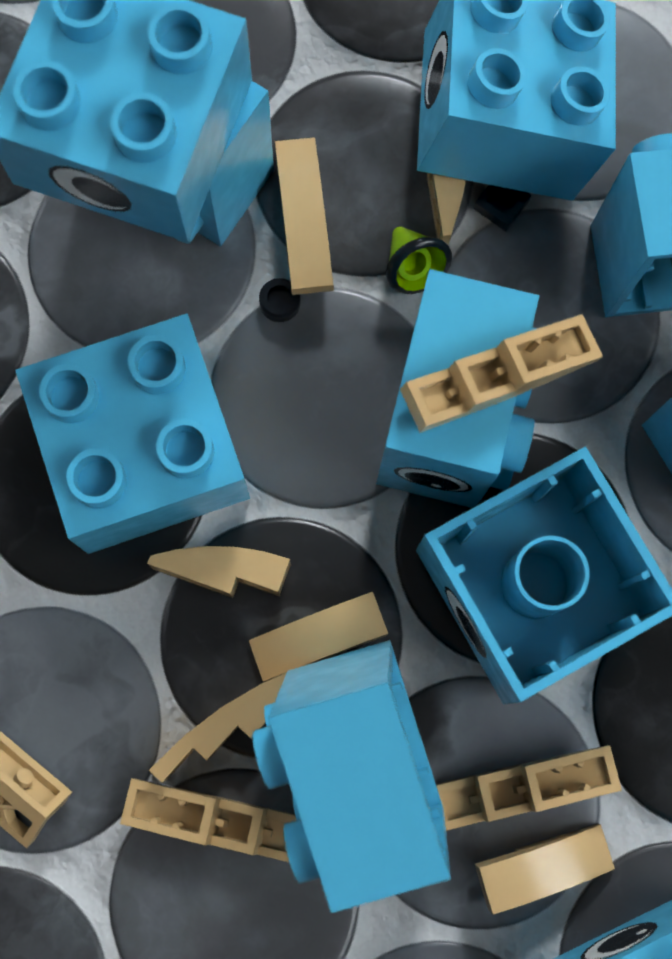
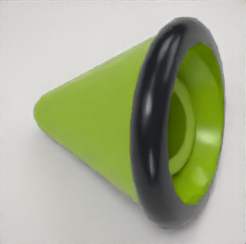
M404 227L395 228L392 232L390 257L386 269L387 282L390 287L403 294L423 292L429 269L444 273L448 272L452 262V252L449 245L441 239L428 237Z

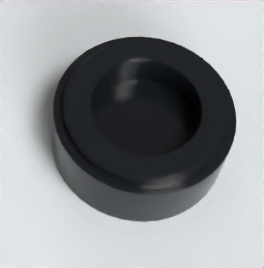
M283 278L272 279L264 284L260 290V309L269 320L286 322L298 313L300 309V294L292 295L291 282Z

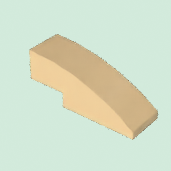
M225 546L175 549L150 555L147 563L153 570L231 598L234 597L239 582L280 596L291 566L289 558L259 550Z
M372 591L249 640L261 678L265 682L287 673L288 670L331 658L347 650L383 638L388 635V631Z
M601 824L516 848L515 852L475 863L486 905L492 914L548 897L615 869Z

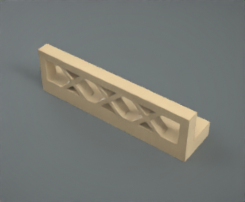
M0 731V826L27 849L35 841L47 820L66 803L72 791ZM14 810H18L32 822L29 828L16 817Z

